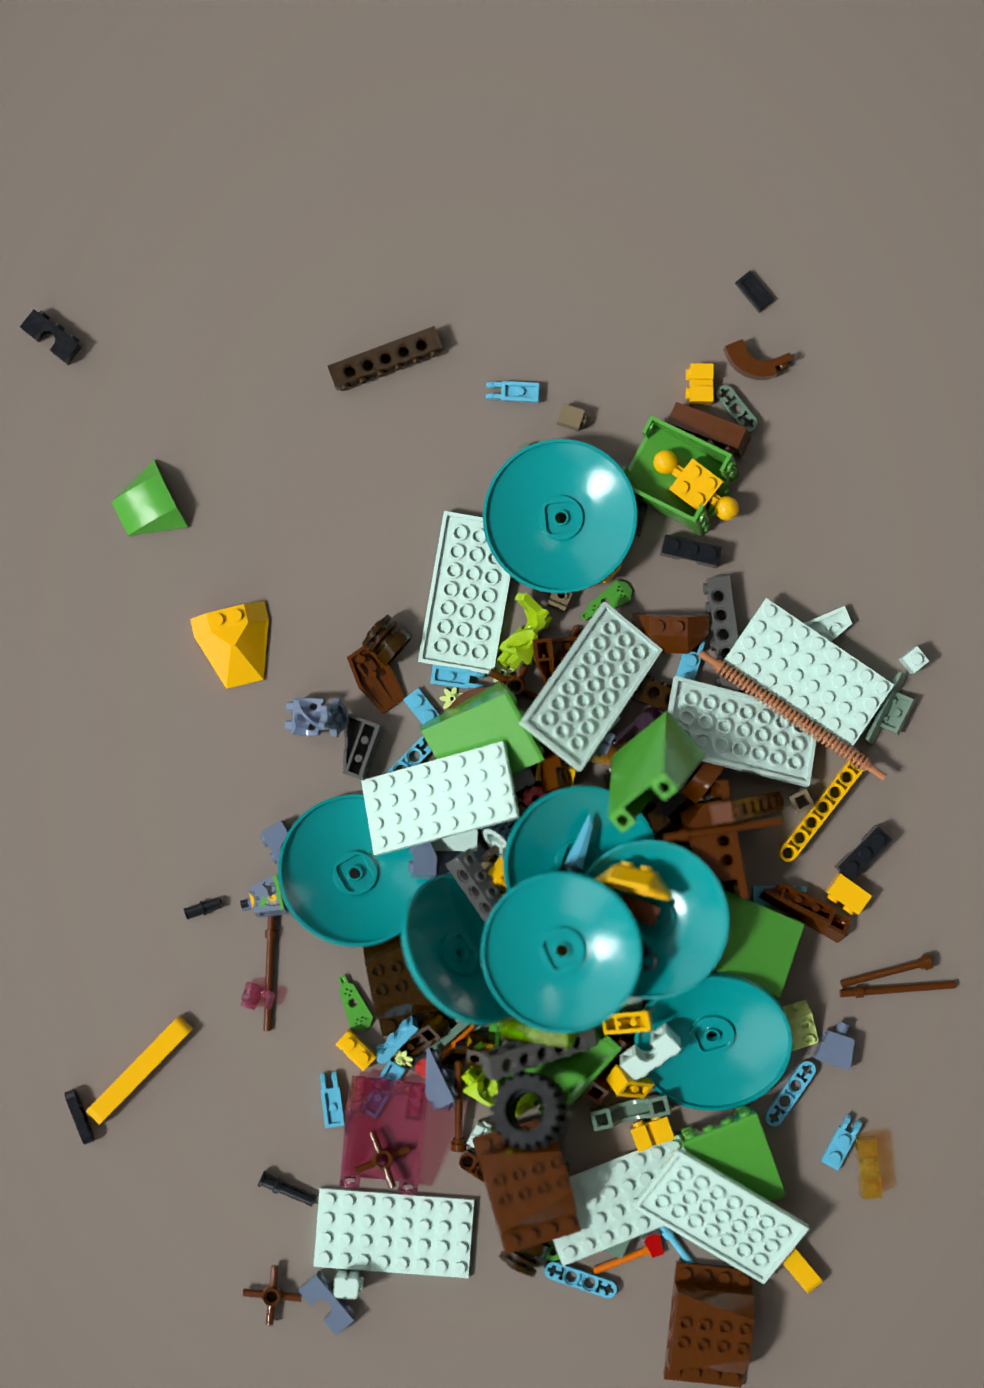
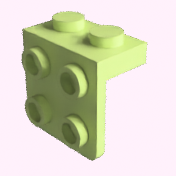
M806 1000L782 1007L791 1029V1052L818 1043L819 1039L813 1015Z

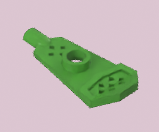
M616 580L587 605V610L580 614L581 618L585 621L591 616L593 617L598 606L602 604L603 599H608L609 605L613 609L629 602L632 589L627 582Z
M345 975L338 977L341 984L339 992L350 1028L359 1031L369 1028L373 1019L370 1010L354 984L348 983ZM351 999H355L357 1001L356 1006L350 1005Z

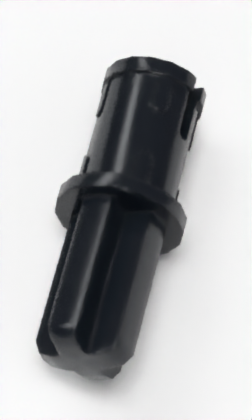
M220 897L206 902L200 901V904L184 908V913L187 920L202 914L206 916L209 912L223 908V902Z

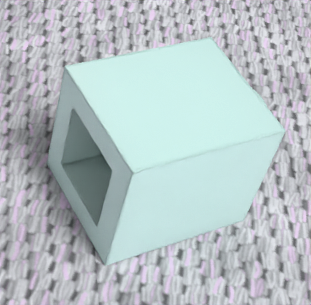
M918 646L913 647L898 659L909 674L915 673L929 662Z

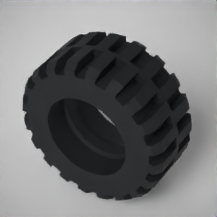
M519 1072L514 1074V1077L509 1076L505 1079V1084H500L497 1087L498 1094H493L492 1100H495L494 1106L490 1105V1111L494 1113V1116H491V1122L496 1124L494 1130L497 1134L502 1135L501 1139L504 1142L510 1143L513 1147L527 1150L547 1148L551 1146V1142H556L560 1139L559 1133H564L566 1130L564 1123H568L570 1118L566 1116V1111H570V1105L565 1102L568 1100L566 1093H562L563 1088L560 1084L555 1083L554 1079L533 1072ZM528 1092L539 1094L545 1108L541 1123L533 1130L523 1129L516 1118L518 1101Z

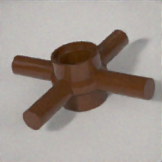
M531 663L529 665L522 664L517 674L509 677L492 668L488 672L489 676L500 681L504 686L506 685L508 689H510V683L517 680L519 683L518 689L514 691L510 689L514 696L522 694L533 701L538 696V694L525 687L523 680Z
M376 1131L370 1132L368 1134L375 1153L372 1156V1160L354 1167L356 1174L375 1167L383 1171L389 1189L396 1187L390 1167L393 1159L410 1153V1148L406 1145L389 1152L386 1149H382ZM381 1154L387 1157V1162L383 1166L378 1163V1157Z
M271 1265L270 1284L263 1290L243 1289L244 1297L262 1298L267 1305L266 1325L272 1326L274 1323L275 1306L281 1300L301 1302L302 1294L282 1292V1289L277 1285L278 1265ZM274 1291L277 1294V1298L270 1299L267 1293Z

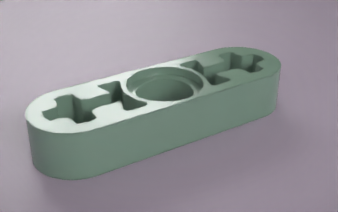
M720 386L716 391L718 402L734 422L743 427L745 424L744 419L742 418L739 421L738 418L746 412L747 415L744 418L747 421L751 420L753 422L752 428L749 426L746 428L749 433L753 432L757 427L755 416L730 386ZM721 390H723L724 392H729L728 398L730 400L734 397L735 400L732 401L729 404V406L726 405V403H728V399L726 397H720V395L722 394ZM732 405H740L742 412L734 414L731 411Z

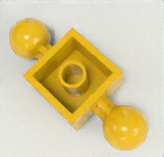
M661 450L655 455L653 459L655 470L661 474L671 473L677 478L669 490L694 509L698 510L700 504L705 506L709 502L715 506V513L721 520L729 521L738 515L739 504L736 499L730 496L721 497L715 493L723 481L692 458L684 469L678 465L676 455L670 450Z

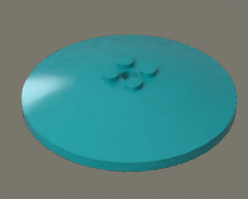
M570 439L541 441L523 448L514 454L495 474L486 493L483 507L484 533L487 544L496 561L518 582L529 588L546 593L564 594L578 592L606 579L620 566L627 556L637 529L636 498L624 471L602 450L590 444ZM559 513H564L567 516L564 523L556 521V516Z
M576 785L552 791L540 797L521 814L508 836L503 856V873L507 891L530 877L548 872H558L559 868L567 860L589 813L593 827L583 865L584 873L587 872L596 860L615 847L639 840H655L653 832L647 820L640 812L635 818L637 822L621 833L608 818L610 790L596 786Z
M359 794L336 796L308 809L288 831L278 860L280 892L293 918L315 937L333 945L349 948L375 946L401 934V922L406 903L412 893L420 885L428 881V879L411 878V872H408L409 860L412 861L413 853H409V848L379 856L374 855L364 795ZM352 869H357L360 872V877L354 879L350 877L349 872Z
M639 840L615 847L596 860L585 874L595 879L614 865L621 864V861L631 862L633 867L638 868L641 865L653 867L652 871L659 873L673 895V898L668 901L610 888L620 898H622L624 892H627L661 908L658 921L653 927L635 919L639 934L658 954L660 962L651 971H645L640 967L637 982L630 996L641 999H664L684 993L710 974L726 947L730 928V914L724 889L715 873L700 857L677 844L660 840ZM651 956L645 957V963L648 966H653V958Z
M558 871L530 877L514 886L499 900L490 913L483 931L481 961L484 976L490 990L497 1001L513 1017L524 1024L542 1031L571 1033L586 1030L604 1022L615 1014L627 1001L639 976L642 961V945L639 929L631 911L613 890L589 876ZM559 945L567 946L568 953L566 955H560L557 952Z
M443 874L433 877L420 885L412 893L404 908L401 922V940L408 967L424 994L439 1009L451 1017L474 1025H490L500 1022L511 1016V1014L497 1001L484 976L481 961V942L486 924L453 875ZM456 950L460 952L461 958L457 955Z
M710 973L696 986L679 995L664 999H651L643 1010H650L653 1030L635 1032V1045L643 1051L654 1049L651 1045L650 1033L665 1023L681 1039V1050L679 1053L666 1059L661 1066L650 1070L646 1077H650L655 1084L653 1088L660 1094L665 1093L670 1101L688 1108L705 1111L737 1108L764 1095L783 1075L792 1050V1036L788 1018L773 995L748 979L724 973ZM711 1031L717 1033L714 1037H709L707 1034Z

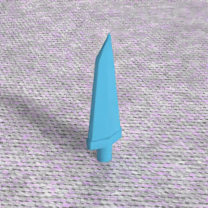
M590 813L565 863L573 862L577 864L582 871L593 827ZM567 866L569 868L568 872H573V869Z

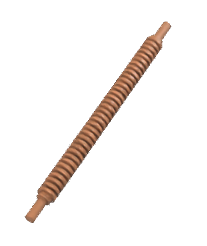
M700 651L698 656L711 664L717 674L721 671L719 674L721 677L725 674L723 678L727 679L729 677V682L733 679L732 684L735 685L737 682L736 687L739 688L742 685L740 688L742 691L746 688L745 693L750 691L749 695L752 696L754 694V699L759 697L757 699L758 702L763 700L761 703L763 705L767 702L766 707L768 708L771 705L770 710L776 708L774 710L775 713L780 711L779 716L784 714L782 718L786 719L788 717L787 721H791L792 725L796 722L795 727L798 728L800 726L799 729L801 731L804 729L803 732H808L807 735L809 736L813 734L812 738L815 739L817 737L816 741L819 742L821 740L820 744L823 745L825 743L824 746L826 748L830 745L829 750L834 748V753L838 751V756H841L843 759L846 758L847 762L850 761V764H854V767H858L860 771L867 770L882 781L885 779L887 774L873 766L869 758L865 757L863 753L861 754L860 751L856 752L857 749H852L851 745L847 747L848 743L845 742L843 744L844 741L842 739L839 741L840 738H835L834 734L830 736L831 732L828 731L826 733L827 729L824 728L822 730L823 726L820 725L817 728V722L813 725L814 720L809 722V717L804 719L806 715L800 716L802 712L796 713V708L792 711V705L788 708L789 703L786 702L783 705L785 701L783 699L780 701V697L775 699V694L771 697V691L767 693L768 689L762 690L764 688L762 685L758 688L759 683L757 682L754 685L755 680L749 682L751 678L745 679L747 675L741 676L743 672L740 671L737 674L738 669L736 668L733 671L734 666L729 668V663L724 665L725 660H717L705 651Z

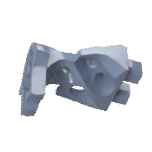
M294 698V701L286 703L287 712H292L293 717L292 720H286L285 730L291 731L293 735L318 736L321 735L322 730L329 729L331 736L339 737L340 732L347 727L349 721L348 711L342 704L341 699H334L329 705H324L325 699ZM316 704L317 709L312 710L310 706ZM310 724L316 727L315 730L309 728Z

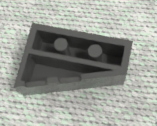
M348 714L349 721L344 731L343 774L364 781L367 779L385 727Z

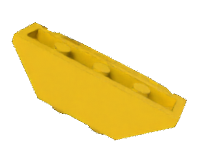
M621 861V864L614 865L595 878V880L600 881L609 888L668 901L673 898L672 893L659 873L652 871L653 867L641 865L638 868L633 867L631 862Z

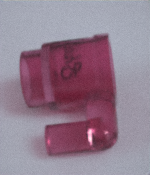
M246 982L240 1005L255 1010L261 996L266 997L264 1008L271 1010L275 993L255 983Z

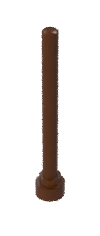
M928 953L921 955V958H918L917 961L840 980L841 987H847L917 968L929 970L933 969V964Z
M462 1060L455 1061V1088L458 1092V1096H456L458 1100L455 1101V1137L451 1141V1151L453 1152L466 1151V1141L462 1137Z

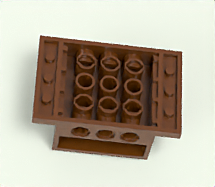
M728 780L715 781L709 788L710 795L715 798V801L677 808L681 829L693 830L735 823L734 821L713 825L709 806L731 801ZM737 831L693 837L686 841H680L684 842L686 849L700 857L712 869L720 882L726 881L729 892L738 895V898L749 897Z
M543 1117L519 1125L525 1130H533L541 1123ZM496 1131L472 1138L505 1254L581 1231L575 1213L577 1209L573 1190L557 1141L551 1142V1146L547 1148L527 1150L513 1147L510 1143L504 1142L501 1139L502 1135L497 1134Z
M676 1261L663 1374L664 1379L741 1388L742 1376L746 1374L750 1362L754 1328L752 1277L735 1267Z

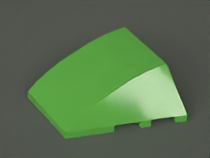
M155 460L112 501L128 536L188 528Z

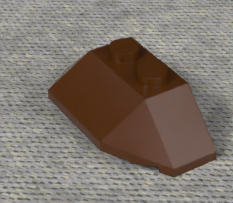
M633 613L632 624L663 649L661 653L689 654L709 635V615Z

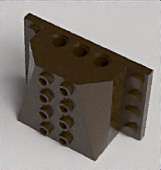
M401 934L387 942L363 947L372 1002L377 1020H379L382 1037L395 1033L401 1022L405 1019L407 1020L411 1015L417 1018L419 1024L423 1019L438 1011L449 1023H455V1018L439 1009L418 986L404 955Z

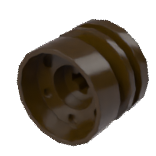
M389 614L373 625L362 643L365 648L373 643L369 649L371 653L379 648L381 651L377 659L386 666L399 655L413 637L405 628L395 632L394 629L397 626V621L388 626L392 619Z
M544 1242L508 1254L501 1251L499 1257L515 1271L534 1277L537 1273L535 1268L540 1267V1263L535 1257L545 1258L550 1245Z

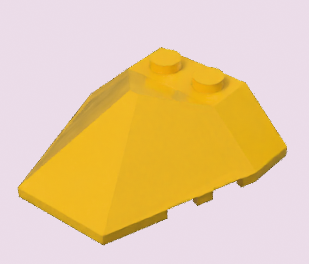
M265 601L241 604L208 612L190 619L194 638L226 689L264 680L269 626Z

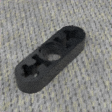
M72 1089L65 1092L67 1105L83 1144L86 1145L94 1142V1134L77 1091Z

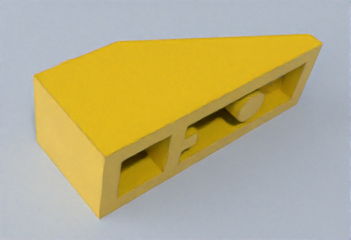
M650 1010L619 1011L602 1022L604 1035L653 1030Z

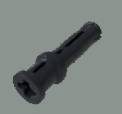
M264 1170L257 1185L258 1187L263 1186L272 1190L274 1194L278 1192L310 1207H312L317 1196L284 1182L282 1177L277 1178L268 1174L266 1170Z

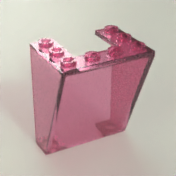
M352 1076L345 1115L339 1187L359 1189L361 1177L386 1180L383 1171L375 1167L356 1174L354 1167L372 1160L375 1150L368 1133L376 1131L382 1149L392 1152L406 1145L409 1146L411 1152L393 1159L390 1170L394 1181H399L398 1193L417 1195L428 1101L425 1095L424 1083ZM381 1154L378 1157V1163L383 1166L387 1162V1157ZM352 1178L355 1182H347L346 1179ZM404 1185H411V1186H413V1188H411V1189H406V1188H404L403 1186H404Z

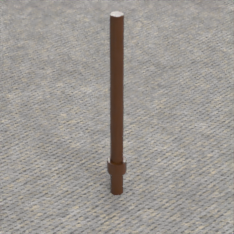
M782 817L693 830H687V828L679 829V832L665 833L663 837L664 842L679 839L680 841H686L693 837L776 826L783 823Z
M276 916L268 917L267 930H265L267 950L263 1031H271L275 938H277V930H275Z
M955 981L868 988L856 986L854 989L839 990L840 997L855 996V998H864L865 995L955 989L956 983Z

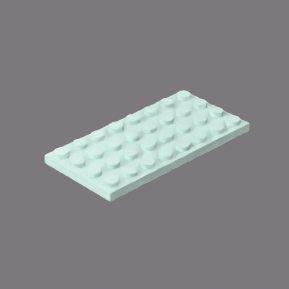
M444 511L418 662L469 669L473 672L488 674L491 668L495 669L510 575L496 561L487 544L483 517Z
M767 598L763 601L724 659L726 661L725 664H730L729 667L734 666L733 670L737 668L738 673L740 671L743 672L742 676L746 674V679L750 677V681L755 680L754 684L759 683L758 687L762 685L764 687L763 690L765 688L768 689L767 693L771 691V695H776L775 698L780 697V701L782 699L785 701L784 704L786 702L789 703L788 707L792 705V710L796 708L797 713L799 711L802 712L801 716L805 714V719L809 717V721L814 720L813 724L818 723L817 727L823 726L822 730L826 728V733L830 731V735L834 734L835 738L839 737V741L842 739L844 741L843 744L845 742L848 743L847 747L849 745L854 746L894 686L893 683Z
M603 602L519 724L578 772L582 771L663 649L609 604Z
M678 676L673 678L668 712L706 754L701 761L803 787L810 786L817 737L813 739V734L809 736L807 735L808 732H803L804 729L802 731L799 729L800 726L798 728L795 727L796 722L792 725L791 721H787L788 717L786 719L782 718L784 714L779 716L780 711L774 712L776 708L770 710L771 705L767 708V702L764 705L761 704L763 700L758 702L757 699L759 697L754 699L753 696Z
M503 741L365 779L364 781L361 780L373 853L376 856L520 818L506 743Z
M678 1134L674 1135L675 1139L654 1145L640 1152L636 1150L569 1177L577 1209L575 1213L581 1231L553 1240L562 1266L664 1226L635 1209L634 1202L675 1149L679 1147L684 1150Z
M679 1147L675 1149L634 1202L635 1209L762 1284L766 1283L809 1230L807 1223Z
M320 1187L314 1267L468 1278L474 1199Z

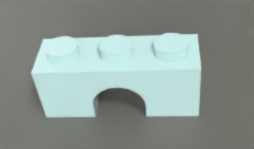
M666 1023L650 1033L651 1045L654 1049L643 1051L636 1045H633L620 1054V1066L635 1081L640 1077H645L650 1070L661 1066L666 1059L677 1055L681 1050V1039Z

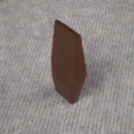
M362 646L349 655L347 659L358 688L384 714L406 697L391 667L384 665L377 659L378 655L374 652H369L368 647Z

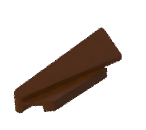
M540 741L544 750L542 756L545 759L541 761L542 791H555L571 786L567 769L573 767Z
M786 883L779 884L770 889L766 888L759 895V898L837 943L846 935L851 922L850 918L835 914L837 908Z

